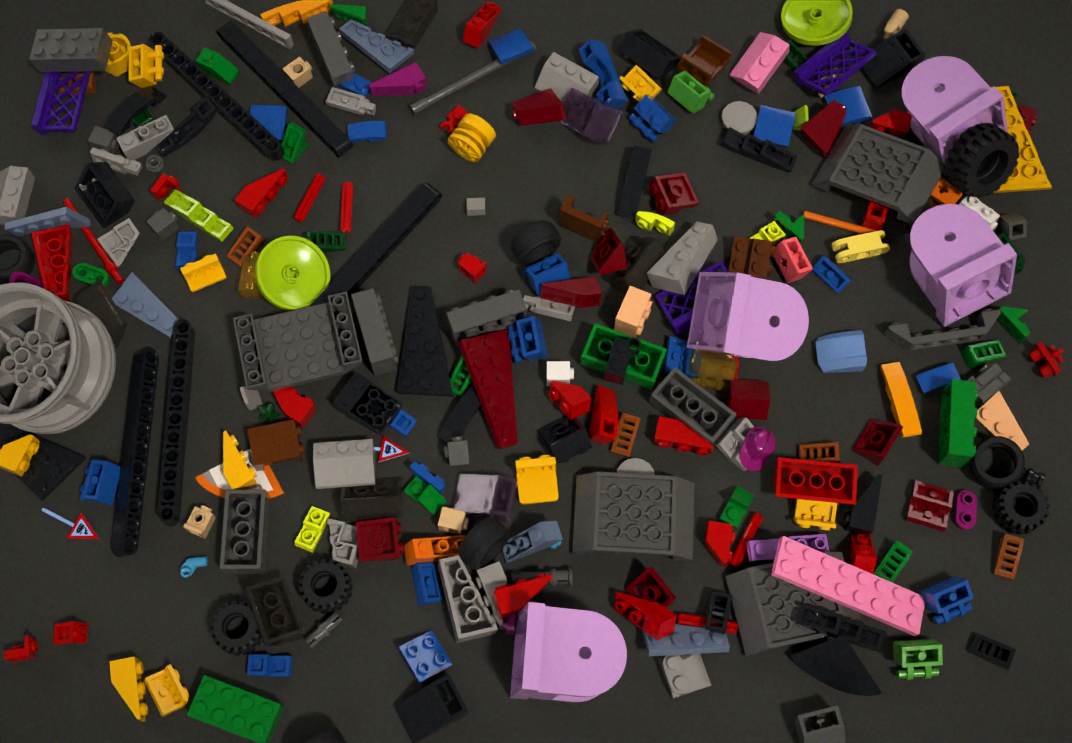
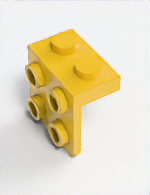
M542 455L537 459L522 457L516 461L520 504L555 502L558 500L555 457L550 455Z

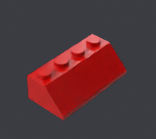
M778 457L774 463L773 482L775 497L856 505L858 465Z

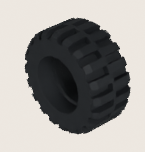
M992 123L977 124L976 127L968 128L967 132H963L960 138L954 141L952 149H949L947 153L948 158L945 160L947 179L970 197H984V195L987 196L992 194L993 191L999 190L1000 186L1008 181L1009 176H1012L1014 173L1013 169L1018 164L1017 158H1019L1020 153L1016 139Z

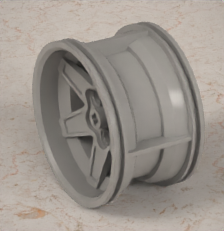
M28 283L0 285V351L5 342L7 351L11 353V356L5 357L0 365V388L12 384L18 385L10 405L0 395V423L12 424L19 429L37 434H57L76 428L88 420L100 408L111 389L116 369V354L109 331L103 322L86 308L64 301L57 295L39 286ZM36 314L34 330L26 333L17 326L26 318ZM64 322L68 328L70 340L57 342L62 323ZM44 388L52 392L50 396L40 403Z

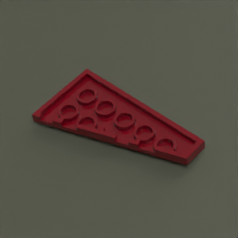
M508 329L458 342L498 450L518 444L510 340H508L507 335L509 333Z

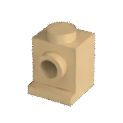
M206 506L194 507L187 523L183 527L188 532L206 539L216 517L211 513L212 509ZM199 516H202V520L197 522Z

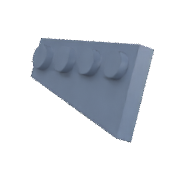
M352 19L339 28V33L389 73L414 54V49L410 47L405 48L401 46L400 42L396 40L393 42L385 38V35L381 33H374L371 31V28Z
M63 207L6 222L5 230L15 236H24L64 225H70L71 229L90 227V219L68 207Z
M131 272L112 297L110 303L173 340L174 325L179 319Z
M675 624L674 632L659 640L654 639L642 630L648 657L729 652L730 649L726 634L708 631L701 627Z

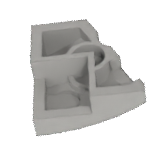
M128 218L113 227L111 231L99 237L97 241L116 266L120 267L140 233Z
M747 417L737 418L715 444L732 463L743 471L747 469L742 466L739 453L749 430L754 427Z
M328 518L327 524L330 529L333 560L337 563L356 568L359 560L356 526Z

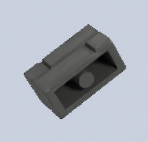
M993 363L990 367L986 364L978 371L980 373L978 377L972 376L967 380L976 382L978 398L975 401V405L977 407L984 404L1011 380L996 363Z

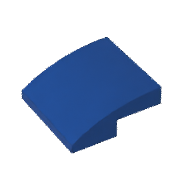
M520 28L488 41L501 65L533 52L530 41Z
M860 86L846 88L824 96L827 104L835 100L837 103L840 102L845 106L846 119L843 126L853 122L856 125L872 118Z
M251 105L250 114L279 141H283L287 124V106Z
M761 105L753 136L763 142L768 139L776 145L788 147L796 113Z
M669 336L666 343L667 351L664 358L663 374L668 375L676 367L691 379H703L707 351L687 348V340Z

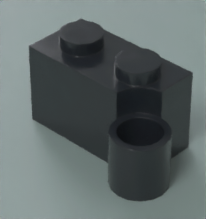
M615 337L605 371V381L623 385L630 357H636L640 353L641 342L639 339L632 337L626 342L625 339ZM635 345L638 349L632 350L628 346Z

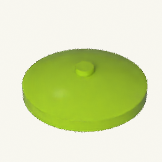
M787 0L781 12V22L785 33L798 43L812 46L828 44L842 37L849 29L853 18L850 0Z
M283 236L267 244L258 255L255 264V280L261 294L271 304L283 310L294 311L309 307L329 286L330 268L324 253L313 242L299 236Z

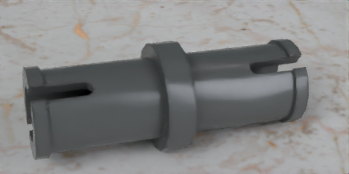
M334 611L322 624L319 623L318 627L304 640L313 649L325 636L331 635L330 632L343 619Z

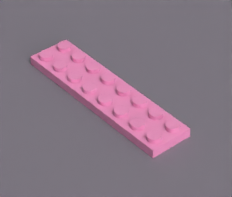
M782 536L779 538L771 572L772 576L913 636L919 635L925 606L922 595L788 537Z

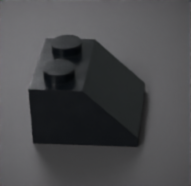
M565 416L538 429L550 455L555 457L557 464L567 462L570 458L583 454L592 448L587 430L577 418L570 420Z

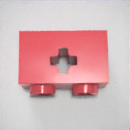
M797 237L783 240L775 247L774 258L787 283L800 280L813 270Z

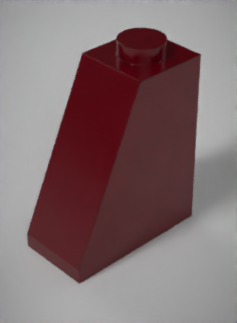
M551 88L511 103L513 108L511 110L512 118L514 121L517 120L520 126L566 119L564 105Z
M833 100L801 127V135L825 159L828 157L846 119L845 106Z

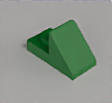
M293 122L288 123L281 144L285 150L283 158L292 164L296 162L308 146V143L304 141L307 130Z
M781 211L775 214L773 221L786 234L785 236L788 239L797 237L801 245L804 239V215L793 223L790 217Z
M1011 307L999 308L998 310H1000L1001 314L997 320L1020 344L1031 333L1027 325L1020 321L1028 310Z
M417 476L404 490L407 496L433 516L447 502L431 484L427 485Z
M737 486L719 521L732 524V528L737 530L755 495Z

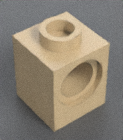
M300 57L282 68L283 72L298 88L313 78L311 65L307 61L304 62Z
M442 507L438 529L462 535L463 530L468 528L469 518H466L465 511Z

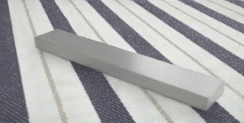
M204 0L205 4L282 46L291 49L294 45L290 34L227 0Z

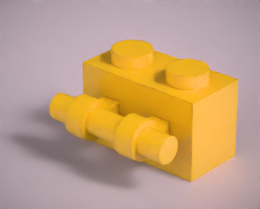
M145 44L129 47V81L145 88L157 85V81H162V75H164V68L162 67L164 53L162 52L161 45H156L155 50Z

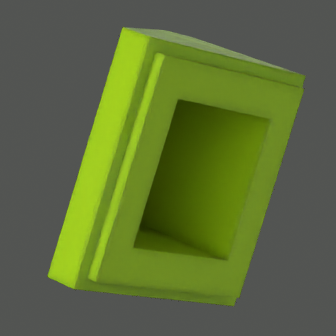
M807 105L794 112L796 116L792 130H801V127L809 121Z

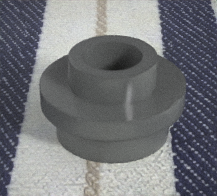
M151 155L146 159L145 166L149 172L157 173L163 169L164 161L157 155Z

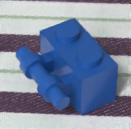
M645 95L634 108L640 116L637 117L635 114H632L629 117L633 122L632 125L636 129L639 128L644 133L643 136L646 139H650L653 143L658 140V137L655 135L656 131L667 134L678 121L654 97ZM645 121L651 125L650 128L644 124Z
M559 253L551 257L547 256L543 258V261L536 264L532 263L528 265V268L522 270L524 276L528 277L529 284L537 295L540 294L542 283L571 280L567 262Z
M535 316L517 320V331L515 325L508 326L509 333L507 335L512 346L510 351L515 363L522 362L521 355L529 361L548 357L541 320Z
M92 459L89 462L88 468H85L84 474L86 476L83 485H80L79 491L81 493L79 500H89L97 504L112 506L121 467L108 461Z
M955 576L921 591L926 609L939 614L933 617V622L936 625L948 623L952 618L964 616L968 611L972 610V605L967 601L974 599L967 579Z

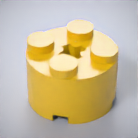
M107 33L113 42L105 71L113 76H120L129 71V47L132 46L125 35Z

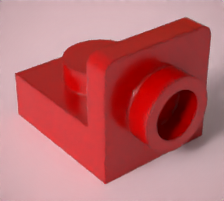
M162 174L152 186L150 192L156 200L161 201L163 197L168 195L170 188L181 191L179 181L175 177Z
M75 621L55 624L53 645L86 644L88 624Z
M30 635L24 636V646H13L11 650L4 651V660L12 663L36 658V652H38L37 640Z

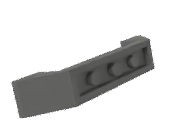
M993 309L983 310L976 318L977 325L970 326L967 329L960 330L959 328H954L948 332L941 333V331H935L930 333V335L915 334L912 337L907 323L901 324L896 322L888 326L885 331V337L907 351L979 341L986 336L1001 312L1000 310Z

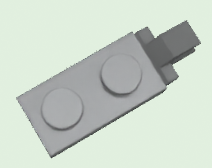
M334 87L331 88L326 99L327 106L358 115L366 113L374 116L377 111L376 104L369 103L370 101L365 96Z
M94 147L90 151L93 162H107L114 171L123 174L128 172L138 176L142 169L141 163L136 160L130 161L121 155H114L104 149Z
M540 294L539 297L524 295L523 298L529 311L567 321L572 320L575 306L541 299Z

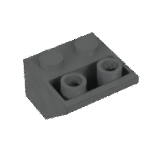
M838 705L797 715L793 718L800 743H846L845 728Z

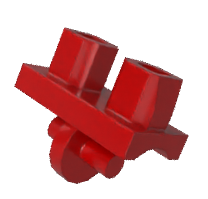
M1041 341L1029 353V357L1034 363L1044 359L1046 365L1038 369L1043 378L1053 374L1057 376L1060 374L1061 369L1054 359L1059 364L1064 362L1061 355L1065 351L1063 348L1056 350L1054 345L1049 347L1052 353L1050 354Z

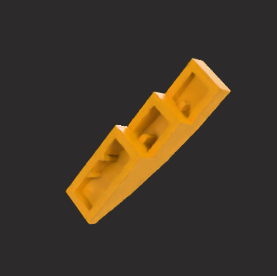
M296 1L260 14L262 20L272 25L282 22L286 27L300 19L303 24H306L307 17L327 11V13L332 11L331 4H333V1Z
M900 362L881 365L880 371L886 383L885 390L891 402L890 409L896 423L903 426L900 431L902 437L922 435L915 403Z

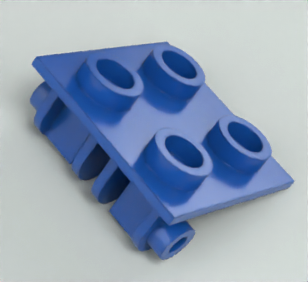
M432 630L398 647L417 681L421 682V684L429 680V677L453 665Z

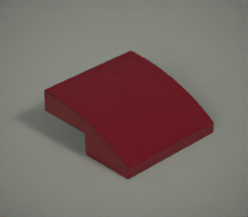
M915 480L905 520L944 532L947 528L949 511L952 508L954 491Z

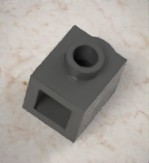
M98 126L94 127L88 139L91 148L104 149L111 154H114L115 150L119 148V143L116 139L117 135L107 129Z
M165 208L156 211L146 221L150 229L161 241L179 229L176 222L178 218L172 211L168 213Z
M1018 213L1000 216L999 234L1005 232L1010 240L1027 237V219Z
M463 436L451 437V441L447 442L448 446H444L445 458H449L450 466L470 464L467 439L463 440Z

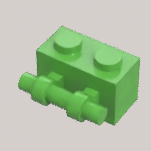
M686 71L673 77L667 92L693 114L704 108L708 99L711 101L715 97L710 88L705 87Z
M934 639L893 641L894 662L904 668V670L896 671L897 678L913 680L914 677H923L924 679H929L932 676L939 675V669L932 668V666L943 665L942 644Z

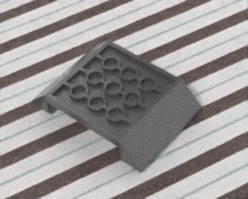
M859 124L843 129L812 182V186L829 192L831 187L834 186L898 211V220L913 225L924 209L946 166L928 148Z
M347 291L329 295V302L260 319H254L252 314L233 318L246 389L267 392L343 375L361 364L363 361Z
M593 472L578 475L576 478L572 554L592 555L593 552L672 556V560L693 561L695 483L677 476Z
M823 552L845 562L842 552ZM773 563L747 568L725 576L729 594L732 595L731 602L745 656L764 653L769 649L830 637L797 624L802 604L838 613L845 618L862 622L859 612L772 576Z

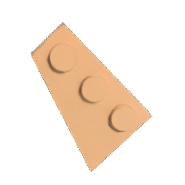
M1000 391L978 409L977 417L974 421L991 437L1002 436L1009 438L1021 450L1029 445Z

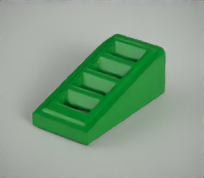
M331 4L334 18L347 22L352 19L367 26L368 14L365 6Z
M999 339L969 345L961 351V355L968 368L983 365L1007 356Z
M463 355L450 378L453 392L463 397L472 382L470 374L467 376L461 373L462 369L469 372L467 367L464 366L466 363ZM460 376L466 380L465 382H462L458 380L457 377ZM454 382L462 386L461 390L453 386Z
M896 540L873 575L893 583L913 551ZM890 556H893L895 559L900 561V563L898 564L897 562L892 560ZM886 562L892 567H894L895 571L886 566ZM881 569H883L892 576L890 578L887 577L885 574L880 572Z

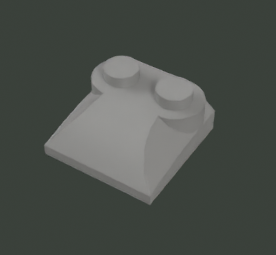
M700 654L666 655L659 658L672 699L712 686Z

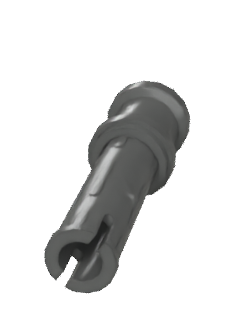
M552 568L550 571L512 572V585H515V582L518 580L527 579L529 581L533 580L536 575L546 573V575H553V578L548 583L552 586H556V584H569V586H573L572 568L568 570Z

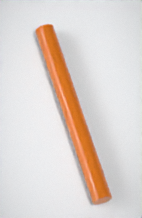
M804 211L803 214L805 219L860 234L877 231Z

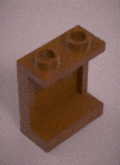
M702 35L698 45L689 54L684 53L681 56L677 69L681 72H688L707 87L728 65L732 52L707 36Z
M568 195L560 208L559 226L599 244L608 231L610 220H608L609 213L604 212L600 220L574 209L575 197Z
M294 419L247 429L253 465L256 471L265 470L264 466L295 459H298L299 462L303 461L302 455L305 454L304 444L299 441L302 432L300 425H296Z

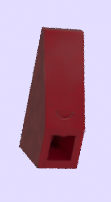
M596 277L542 283L540 290L541 299L579 308L600 306L602 291Z

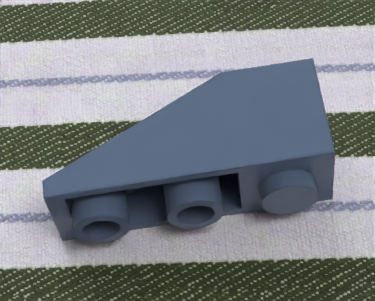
M557 521L539 522L509 539L502 549L506 563L548 548L563 540Z

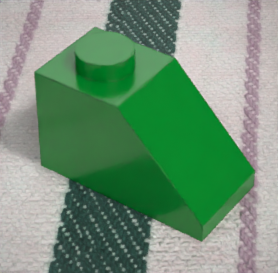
M205 47L196 59V64L208 76L228 85L233 83L239 73V70L221 54Z

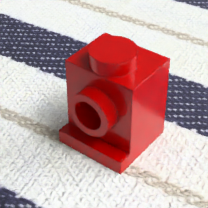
M467 252L459 257L458 270L473 283H476L487 272V263L483 261L481 264V260L477 256H471Z

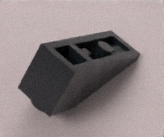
M877 475L858 499L856 505L848 513L846 512L844 517L845 531L866 534L867 536L873 533L882 475Z

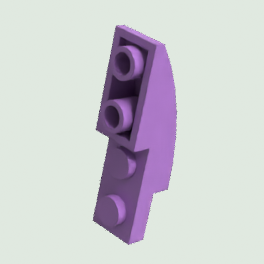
M826 534L788 537L822 553L830 552ZM779 539L746 542L749 562H774Z

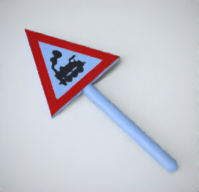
M383 436L381 447H374L375 451H380L378 463L410 453L385 436Z
M46 508L41 509L43 512L72 526L66 539H100L82 512L76 522L73 523Z

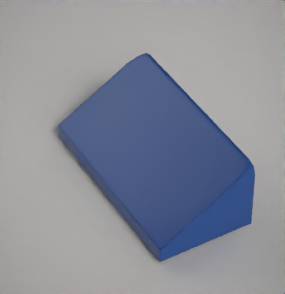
M823 255L812 267V271L838 294L853 281L826 255Z
M435 562L417 563L412 566L411 573L418 606L443 601Z

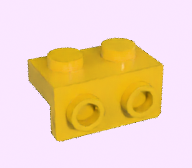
M637 65L625 77L621 76L619 78L623 82L621 84L622 87L628 92L632 90L635 93L633 97L638 102L645 95L655 98L662 90Z
M216 254L207 255L199 261L187 263L184 267L180 268L192 292L226 279L225 272Z
M796 499L794 521L802 528H810V525L818 526V529L821 530L836 528L837 503Z
M171 664L167 665L164 670L148 676L144 680L162 717L185 707L189 698L187 689L182 687L179 681L178 671L173 669Z

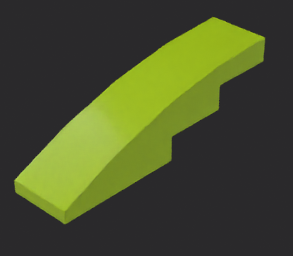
M176 189L163 202L181 217L221 242L234 229L230 223L218 218L214 212L203 207L200 202Z

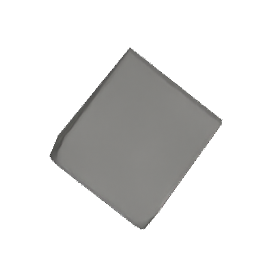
M467 198V216L486 215L485 198Z
M244 386L240 387L248 410H253L263 405L257 390H247Z

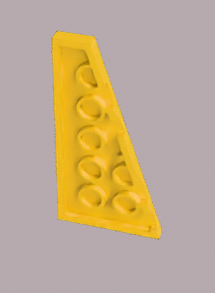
M1009 86L996 87L1004 97L1008 133L1016 139L1020 154L1019 158H1017V167L1013 169L1014 173L994 193L1052 189Z

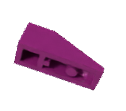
M417 62L369 84L372 97L413 95L427 88L426 77Z

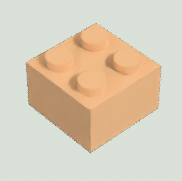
M630 286L616 316L614 330L635 338L637 335L640 336L644 328V322L648 319L653 303L650 301L651 294Z

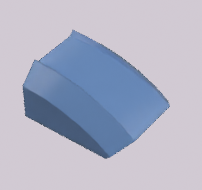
M862 330L820 336L817 339L818 364L824 373L858 372L865 369L867 355Z

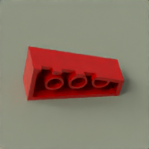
M70 225L31 233L44 289L57 295L60 299L70 302L73 233Z

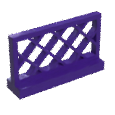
M845 33L839 39L828 43L794 71L796 85L799 87L805 85L824 96H828L876 56V51L850 39L849 34ZM850 46L855 48L853 50H847L850 48ZM858 54H867L866 56L858 57ZM856 55V58L845 59V56ZM843 56L842 60H835L836 58ZM856 63L852 67H845V64ZM843 65V68L833 69V66ZM830 67V70L822 71L824 68ZM843 73L841 77L833 78L834 74ZM831 75V78L820 80L821 76ZM818 77V80L810 81L812 78ZM824 84H831L826 89L821 87Z
M91 71L69 72V75L63 80L60 79L62 72H45L31 124L40 135H47V132H76ZM84 72V76L79 80L75 78L79 73ZM74 79L76 82L67 88L65 84ZM80 86V92L73 96L71 92ZM64 87L66 90L57 96L58 90ZM70 94L72 98L63 104L61 100ZM60 102L61 106L53 112L54 105ZM76 102V107L69 111L67 108ZM66 110L68 113L59 119L57 115ZM72 117L71 126H64L63 123ZM53 118H56L58 120L52 126H49V123Z
M720 261L701 272H714L720 268L723 272L728 271L723 262ZM699 273L689 287L688 296L665 290L655 295L676 335L690 329L693 309H689L687 306L689 301H695V297L691 295L693 290L697 289L695 284L699 278ZM667 295L673 296L671 304L663 303L662 298ZM677 298L686 299L684 307L675 305ZM672 310L682 311L681 316L673 320L671 317Z

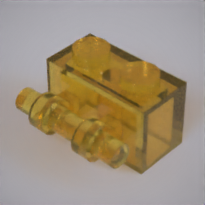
M256 251L251 252V256H244L238 288L242 298L264 299L255 280V264L259 255Z
M695 350L691 368L698 378L692 377L691 379L702 388L713 387L714 390L728 389L729 382L723 381V379L734 380L738 362L732 355Z

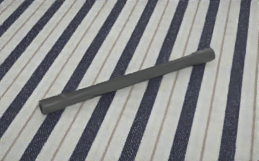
M531 40L530 43L533 47V51H535L536 46L534 42ZM497 59L439 91L410 104V109L415 115L433 103L510 62L501 65Z

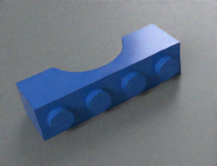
M589 39L578 49L583 63L599 76L601 89L596 95L601 108L617 111L628 101L605 43Z

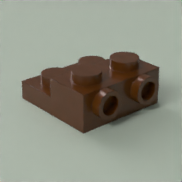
M734 236L728 272H738L751 275V277L766 279V276H770L772 270L769 259L774 257L775 246H772V241Z

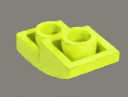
M638 211L636 214L635 222L642 229L651 231L655 226L659 232L666 233L669 236L674 231L675 222L664 216Z
M773 221L761 228L759 233L750 237V239L772 241L773 246L785 237L786 234Z
M312 506L294 542L295 546L313 553L325 529L330 513Z

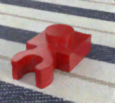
M458 105L447 115L448 121L441 123L440 130L443 131L445 128H450L447 131V136H450L454 129L458 128L462 118L469 113Z

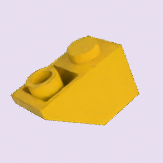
M28 435L3 445L0 450V468L22 477L23 473L30 466L33 454L37 453L40 441L35 436Z

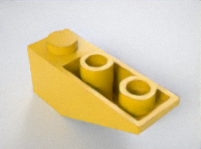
M224 431L223 474L232 490H248L258 484L255 480L257 474L252 466L248 468L245 462L248 459L243 450L239 452L236 448L239 443L234 435L229 436L227 431Z
M136 657L109 661L112 684L137 720L146 721L145 715H148V706L146 702L144 703L143 694H146V686L142 682L141 674L144 673L142 661Z

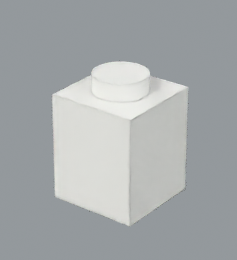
M547 361V386H550L552 381L570 384V379H574V368H570V361Z

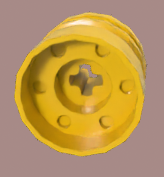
M469 113L462 118L458 128H455L449 136L448 144L462 158L471 162H478L486 152V148L496 138V133L484 119Z

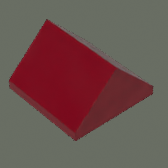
M609 228L589 256L596 270L601 275L627 268L624 246L615 231Z
M729 379L728 408L737 414L735 418L747 417V419L767 420L770 405L769 382Z
M870 419L852 450L878 466L887 455L903 426Z
M652 566L648 567L625 588L631 596L661 604L666 608L673 605L677 599Z

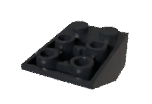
M904 29L891 35L873 48L876 51V56L861 68L877 89L909 73L915 66L923 62L926 55L908 30Z
M358 372L354 373L333 401V406L336 410L379 435H382L404 405Z
M450 674L434 681L395 706L413 743H418L469 715V711Z

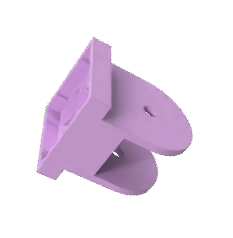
M951 56L933 57L919 63L906 76L902 86V99L908 110L907 113L912 115L910 129L923 146L930 149L944 165L946 158H948L947 153L953 147L952 144L960 138L963 132H967L968 128L976 127L977 124L992 123L1008 133L1003 95L995 86L991 88L967 62Z
M944 204L928 209L917 218L910 233L912 249L909 261L910 271L917 284L935 307L936 317L944 327L1011 293L1017 254L1009 243L1004 245L980 214L966 206Z
M699 272L687 348L768 361L785 359L800 348L806 337L809 325L807 306L802 296L793 287L781 282L751 277V275L738 272Z
M528 602L516 616L510 698L584 702L606 692L618 682L626 666L627 649L623 635L610 619L597 612L545 606L544 603Z

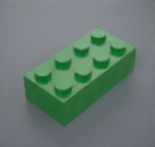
M594 323L581 356V365L605 373L615 337L625 339L627 342L632 336ZM639 339L641 342L640 353L636 357H630L624 380L653 390L667 349ZM635 345L628 346L632 350L638 349Z
M952 379L941 392L938 465L962 468L975 456L976 445H973L976 437L977 427L974 426V419H976L978 412L975 407V401L978 398L976 382Z
M204 675L187 716L257 743H270L285 707L277 702Z

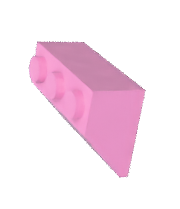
M760 32L729 76L759 95L789 53V44L775 35Z

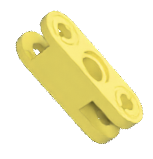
M874 231L836 240L831 244L833 251H842L835 256L837 263L850 262L888 252L890 245L882 244L881 239L886 236L885 231Z

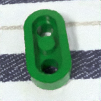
M79 263L72 270V274L78 282L97 289L105 288L110 282V277L105 270L87 263Z

